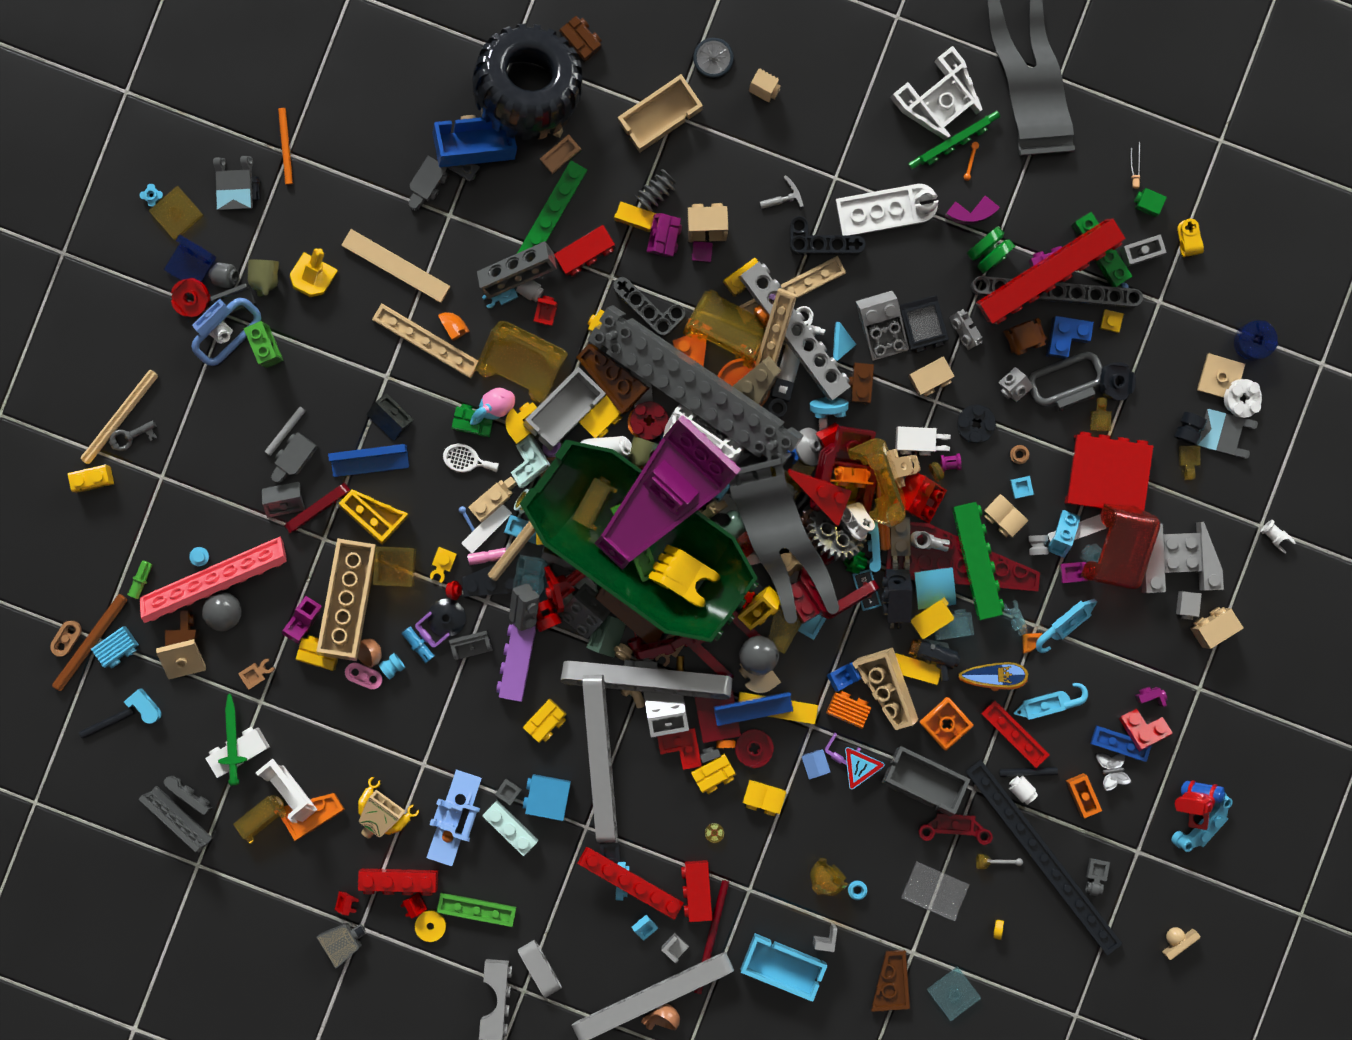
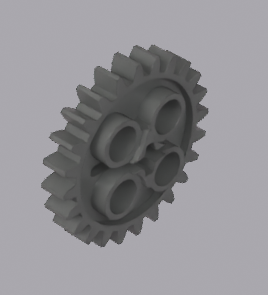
M813 510L809 515L806 529L810 532L807 535L813 538L811 540L812 544L816 543L815 549H821L820 555L827 553V559L834 556L835 561L839 558L845 561L846 558L850 560L853 556H857L864 548L863 545L867 540H856L842 519L838 526L823 511Z

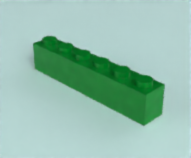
M977 502L951 507L978 620L1003 615L1002 610H1005L1004 603L998 596L1000 586L998 580H995L993 575L996 569L994 562H990L989 558L991 547L989 542L986 543L984 536L987 535L985 524H981L980 517L983 516L981 506L977 505Z

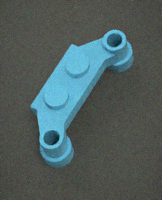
M1225 792V798L1222 803H1215L1212 812L1209 814L1207 830L1194 828L1188 835L1178 831L1172 836V843L1186 852H1190L1198 846L1204 847L1228 820L1227 813L1233 804L1232 799ZM1204 818L1198 824H1202L1204 822Z

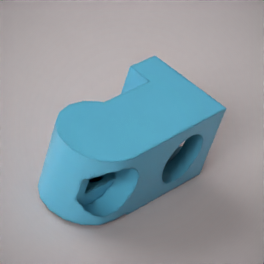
M138 689L124 701L128 708L136 707L145 723H154L161 718L160 709L143 689Z

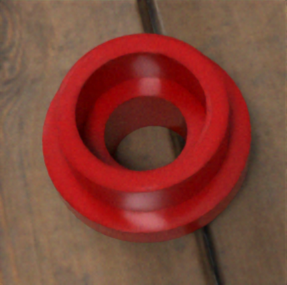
M452 581L446 585V596L452 600H457L462 594V587L458 581Z

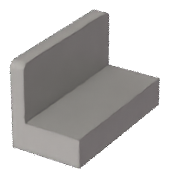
M831 923L829 938L813 937L815 950L834 952L837 935L835 923Z

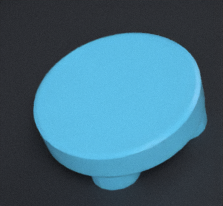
M825 397L810 402V411L815 413L816 418L827 417L826 415L844 417L848 410V401L843 398L836 397L834 400L829 401Z

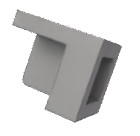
M674 933L665 942L661 950L676 963L689 946Z

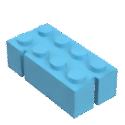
M754 933L740 970L745 975L813 1002L819 988L818 981H822L827 963L774 941L772 944L770 939Z

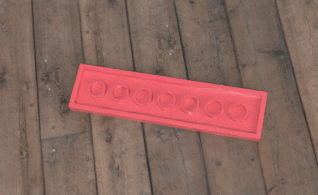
M275 538L141 596V619L144 623L155 621L160 616L173 613L177 609L189 606L199 599L208 598L213 593L226 590L230 586L242 583L252 576L263 574L266 570L273 567L281 566L287 562L282 538Z

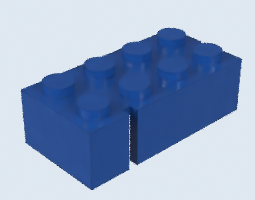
M482 117L455 120L453 133H451L452 121L434 122L432 134L439 167L515 159L517 151L515 136L513 139L507 137V132L503 130L497 132L492 128L491 121L486 122Z

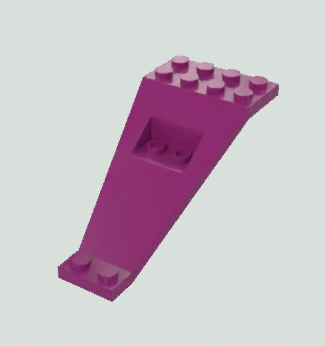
M681 415L662 438L602 535L594 544L623 570L634 558L722 492L741 469L719 447L715 446L704 433L699 431L689 419Z

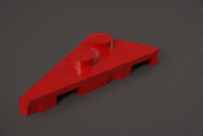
M789 469L790 477L832 522L839 526L852 491L848 488Z

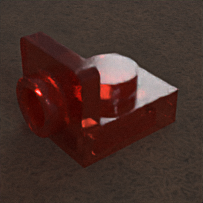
M746 531L736 540L747 558L754 552V549Z

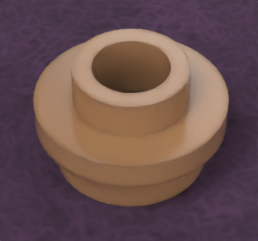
M1017 445L1011 449L1010 458L1016 464H1023L1029 459V451L1025 446ZM1018 451L1022 452V458H1017L1016 453Z

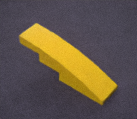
M739 692L738 702L765 696ZM791 700L792 712L768 716L815 724L818 705Z

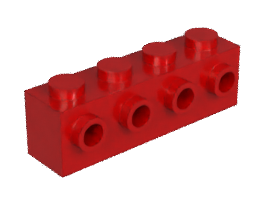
M361 869L358 874V891H363V894H375V891H382L384 895H393L394 892H402V895H413V892H421L423 896H431L438 890V870Z

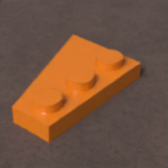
M335 793L310 799L318 810L303 822L297 820L296 824L292 823L287 817L293 811L289 805L275 808L294 841L299 840L345 810Z

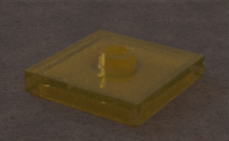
M176 186L149 210L174 240L204 216L179 186Z

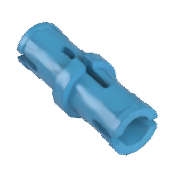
M411 626L401 633L412 646L411 649L419 654L424 663H427L435 656L424 644L425 640L420 639Z

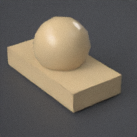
M1178 927L1171 928L1166 934V940L1170 946L1163 950L1162 953L1169 960H1172L1200 939V935L1194 929L1185 934Z

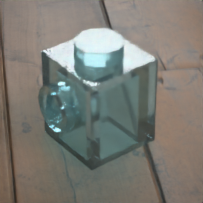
M1088 544L1081 551L1083 555L1080 559L1086 562L1096 573H1101L1113 560L1097 544Z

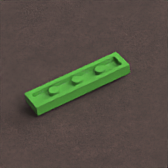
M440 893L437 913L513 927L516 907Z

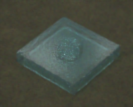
M958 966L927 989L950 1021L981 999Z

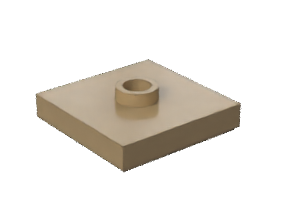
M1208 353L1197 391L1224 398L1225 391L1229 389L1232 385L1231 383L1242 378L1245 364Z
M194 639L156 648V653L168 679L206 670V665Z

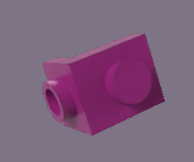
M1086 562L1060 564L1062 583L1088 581L1087 577H1090L1089 565H1086Z
M1146 687L1139 690L1140 694L1135 695L1138 703H1144L1157 698L1161 707L1167 706V695L1159 687L1152 689Z

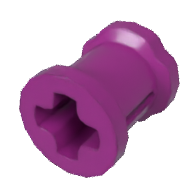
M960 453L956 454V456L944 457V455H940L942 472L949 469H957L958 471L962 469Z

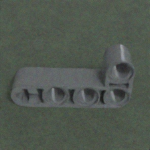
M620 277L614 282L616 294L657 335L661 337L668 336L684 320L685 309L681 305H672L662 314L627 278ZM621 283L623 285L624 283H626V289L629 292L631 291V289H633L634 291L629 293L628 297L625 298L624 296H627V293L623 289L619 291L618 284ZM633 296H639L641 298V303L638 305H633L631 303V298ZM647 309H652L655 312V316L648 319L644 316V312ZM674 309H679L682 312V316L675 319L671 316V312ZM660 323L668 325L669 328L666 332L658 330L657 327Z

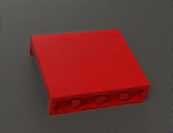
M1080 432V435H1074L1076 440L1065 504L1139 515L1144 514L1153 445H1148V441L1137 440V443L1129 442V438L1118 437V440H1112L1109 435L1099 434V437H1092V433Z

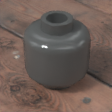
M219 262L209 270V278L215 287L229 289L237 284L239 272L234 265Z

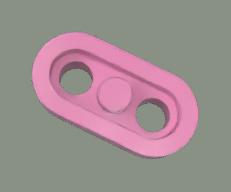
M351 663L345 669V676L349 681L368 689H376L383 682L382 674L379 671L360 663ZM353 669H358L359 674L357 676L353 675ZM371 676H375L377 678V681L375 683H372L370 681Z

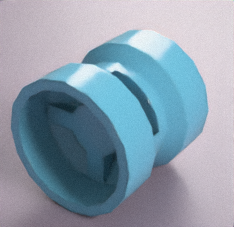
M395 653L389 656V660L378 664L388 679L393 678L396 671L405 669L403 662Z

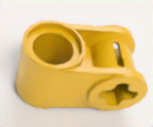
M1187 219L1180 222L1177 231L1182 256L1203 254L1204 246L1198 222L1195 219ZM1185 226H1191V230H1186Z

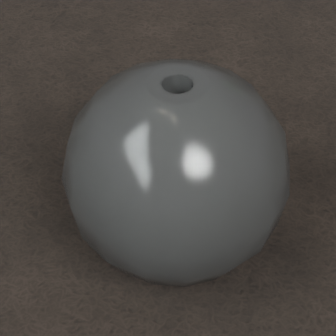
M227 592L213 593L204 601L202 606L204 622L211 629L220 632L234 628L239 623L242 615V607L239 600Z
M760 635L753 636L741 646L739 660L747 672L758 676L766 675L777 665L779 651L775 643L769 638Z

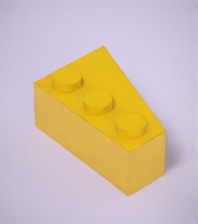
M351 490L339 503V507L382 545L408 518V513L397 510L390 505L381 503L355 490Z

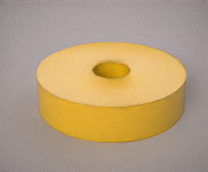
M435 910L424 911L415 922L416 934L426 942L439 940L446 930L445 918ZM433 923L434 928L429 929L427 924Z

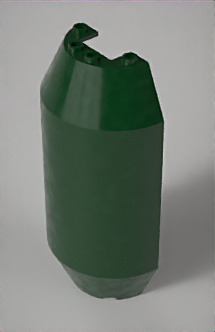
M565 440L554 455L556 457L535 487L530 488L520 502L543 545L664 633L707 642L718 641L723 634L721 630L725 624L730 625L735 618L733 613L736 608L740 610L747 601L744 599L748 592L752 593L758 585L756 582L757 576L735 537L697 510L649 547L655 562L661 563L658 557L661 553L666 554L664 549L668 544L686 552L720 574L721 578L717 582H711L707 579L696 582V592L705 599L703 608L686 601L670 589H664L651 579L642 582L633 561L622 570L594 544L613 517L610 508L622 503L642 470L613 449Z

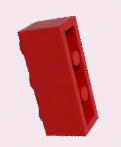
M604 225L555 253L554 256L565 275H571L572 277L581 272V267L585 265L589 267L596 263V258L601 255L605 257L614 251L615 243Z
M708 860L685 862V867H681L682 879L686 878L687 885L683 886V897L688 899V905L684 906L685 917H689V922L712 921Z

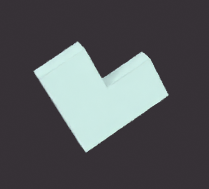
M528 435L516 445L524 459V462L511 472L519 488L527 486L550 466L533 435Z

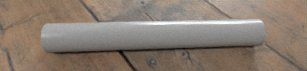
M301 406L265 450L268 455L271 456L306 412Z

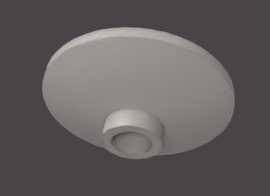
M804 428L799 431L804 436L797 445L796 452L804 464L814 466L818 464L820 451L823 448L815 434L817 431L812 428Z

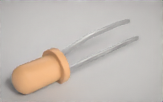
M1140 142L1138 175L1133 173V176H1131L1134 189L1140 187ZM1131 148V168H1132V148Z

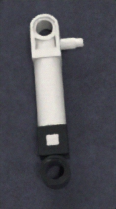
M801 306L797 309L808 314L809 318L804 322L807 327L810 326L817 335L825 334V329L811 325L813 312L809 307ZM794 325L791 331L795 336H799L800 328ZM787 343L779 367L781 372L775 380L771 393V398L774 399L769 403L767 409L778 418H782L787 412L786 402L790 401L800 364L799 359ZM776 403L780 404L783 408V411L779 414L774 413L772 410V406Z

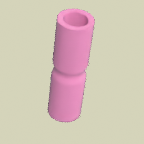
M506 548L468 554L469 565L498 561L505 553Z

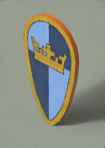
M993 663L966 669L959 673V679L974 686L991 688L993 691H998L999 689L1010 690L1022 687L1028 681V672L1022 665L1017 663Z

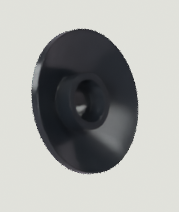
M439 600L429 610L432 614L428 617V624L431 630L439 636L443 637L447 633L450 634L448 637L454 636L465 625V611L455 600ZM443 615H449L450 619L448 622L443 621Z

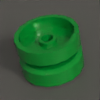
M999 226L966 253L972 261H976L982 255L985 257L977 265L983 274L991 267L997 266L1016 247L1010 239H1006L1000 245L997 244L1005 234Z

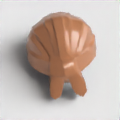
M374 639L361 640L358 653L359 661L369 668L377 665L382 658L380 645Z
M664 1004L646 1015L641 1023L646 1025V1028L652 1030L655 1024L667 1029L676 1030L680 1023V1016L673 1006Z

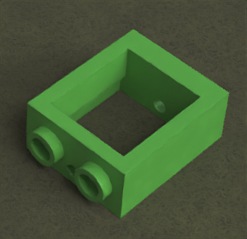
M260 321L243 328L259 365L268 368L284 361L269 325Z

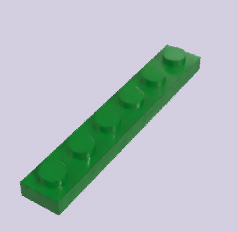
M572 160L569 162L517 253L544 241L547 242L588 171L586 168Z

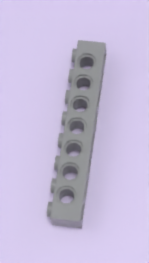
M758 262L740 275L739 279L758 305H761L770 317L773 304L769 302V295L773 294L776 296L777 290L782 287L776 279L773 280L770 277L768 267L764 263ZM758 279L765 280V289L758 287ZM793 308L784 340L826 398L832 401L851 387L849 385L850 380L845 373H840L836 360L827 355L825 345L821 341L818 342L816 340L814 330L810 326L807 327L803 322L804 317L800 311H795ZM794 325L800 328L799 336H795L791 331ZM805 341L811 343L812 349L810 351L804 350L803 343ZM817 356L823 360L821 367L816 366L814 363ZM828 372H831L834 375V381L832 383L826 380V374Z

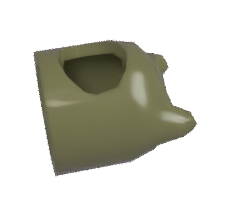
M248 260L247 280L249 286L256 290L257 296H266L269 291L277 287L279 282L277 275L279 261Z
M634 436L628 460L643 470L659 444Z

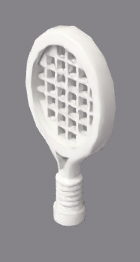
M457 443L450 445L443 453L445 464L456 472H470L476 467H484L494 472L498 471L499 463L481 460L477 452L465 444Z

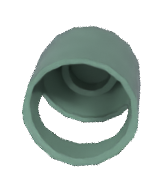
M731 510L727 512L730 519L726 524L720 525L717 521L715 523L738 540L747 531L740 513L736 510Z

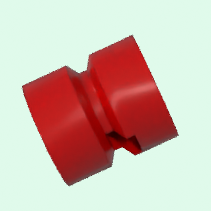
M551 599L542 601L538 605L536 626L539 632L562 623L558 613L554 612L555 606ZM546 610L548 615L542 617L541 612Z

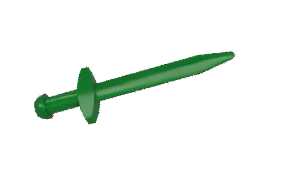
M229 693L225 708L228 757L219 759L218 763L229 765L230 780H228V783L231 786H236L240 780L237 778V764L246 762L247 758L237 756L235 707L232 695Z

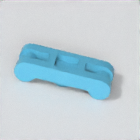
M872 519L875 523V528L869 532L872 540H868V552H872L873 555L869 561V567L871 571L878 572L881 569L878 522Z

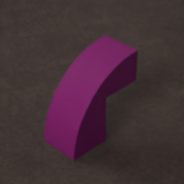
M984 196L971 213L955 202L945 214V217L960 224H976L990 218L1000 207L987 196Z

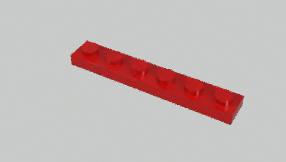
M589 847L585 848L577 863L671 919L675 920L684 904L682 901Z

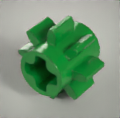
M860 551L857 556H853L850 560L846 558L844 561L845 566H847L846 571L859 574L860 571L865 570L867 566V559L864 557L865 552Z

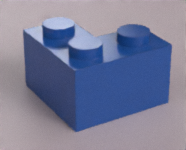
M1060 316L1053 317L1046 356L1062 359L1068 358L1071 341L1082 343L1091 341L1094 322Z

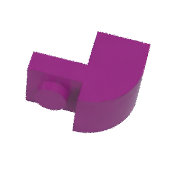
M305 596L295 609L291 620L282 630V634L298 644L314 624L322 606Z

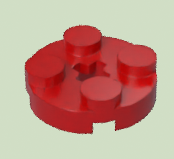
M195 278L183 279L177 282L171 290V304L175 311L182 316L195 317L202 314L211 301V296L206 286ZM186 294H193L194 301L188 302L186 300L188 298Z

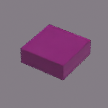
M694 241L692 261L711 263L713 243Z

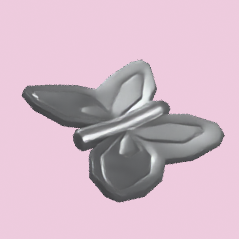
M1103 753L1096 755L1100 766L1107 769L1103 770V774H1108L1103 780L1105 791L1116 788L1117 784L1127 785L1131 783V779L1123 772L1124 768L1121 767L1124 764L1125 755L1117 754L1112 758Z

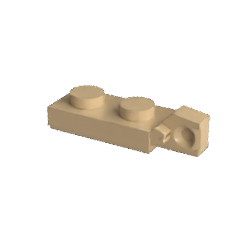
M509 477L504 482L501 480L468 508L480 522H483L510 499V496L513 494L511 490L518 484L512 477Z

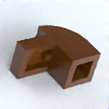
M192 610L180 611V630H165V646L193 639L196 642L200 629L192 630V626L195 625V616L192 614Z

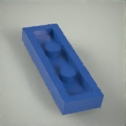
M1097 725L1090 743L1147 762L1152 747L1151 745L1139 752L1130 736Z

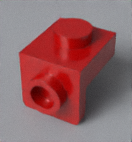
M543 296V299L538 298L534 322L553 326L558 303L554 301L553 297Z

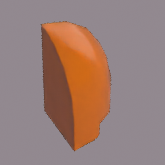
M446 312L438 315L453 341L470 332L465 322L458 315Z

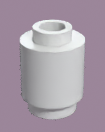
M1016 776L1009 783L1011 785L1009 790L1022 803L1025 802L1028 805L1038 795L1035 792L1036 789L1024 776L1020 778Z

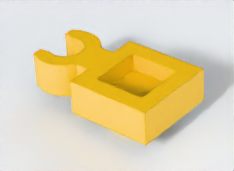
M439 547L432 563L437 568L431 572L430 579H433L434 575L438 573L441 575L439 582L443 583L445 580L444 571H451L457 554Z

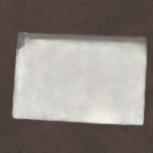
M916 862L901 898L955 921L969 884Z

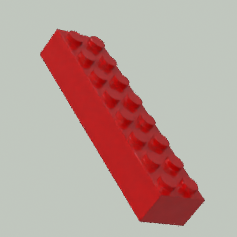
M1106 219L977 301L976 304L987 322L999 324L1006 319L1005 315L1020 311L1023 308L1022 304L1034 302L1039 298L1038 294L1041 292L1047 293L1056 287L1055 283L1059 281L1065 282L1073 276L1071 273L1084 270L1089 266L1088 262L1091 260L1097 261L1106 255L1105 251L1117 249L1123 244L1121 241L1126 238L1114 219Z

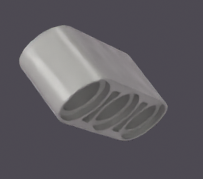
M536 940L518 949L520 957L544 998L562 989L557 976Z

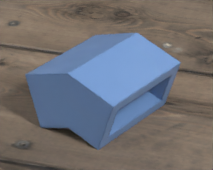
M823 749L802 756L809 779L830 773Z

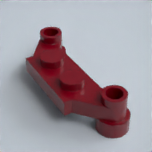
M635 636L627 641L636 659H654L661 654L670 655L676 651L675 649L683 645L688 647L695 643V639L675 636L644 644L639 636Z
M936 813L934 819L919 829V836L925 841L933 839L935 833L972 835L982 845L991 843L993 839L992 833L984 829L975 820L976 816L955 814L950 817L943 813ZM924 829H929L927 835H923ZM982 833H986V837L984 839H981Z

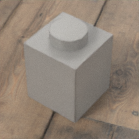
M1178 591L1176 614L1182 615L1181 619L1193 620V616L1199 617L1202 594Z

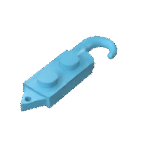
M1095 599L1085 602L1080 601L1062 617L1058 618L1052 624V627L1038 638L1036 642L1037 651L1040 653L1048 652L1051 650L1050 646L1042 648V645L1052 637L1055 640H1063L1092 616L1091 612L1097 601Z
M1074 683L1073 687H1078L1082 690L1080 698L1070 700L1067 693L1057 691L1024 700L1013 714L1030 720L1084 704L1087 700L1088 690L1083 684Z

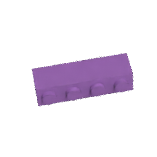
M509 624L507 636H510L509 644H505L503 655H507L505 663L502 662L500 674H503L502 682L498 681L496 692L499 693V698L523 701L536 634V625L519 631L515 624Z

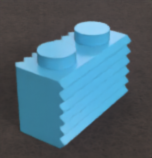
M124 626L94 646L91 651L104 668L109 666L113 668L121 662L120 658L125 655L129 657L137 651L135 648L139 644L128 628Z

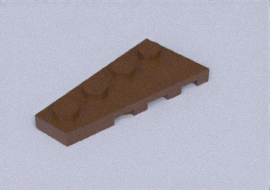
M588 344L576 357L621 414H626L650 389V387L593 344Z
M602 587L599 589L596 599L646 643L659 641L663 631Z

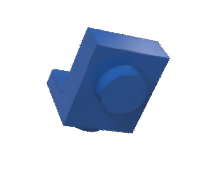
M852 663L846 664L827 674L835 692L861 680L858 669H855Z

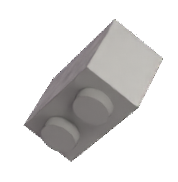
M1161 234L1126 245L1120 249L1126 267L1160 257L1167 253Z

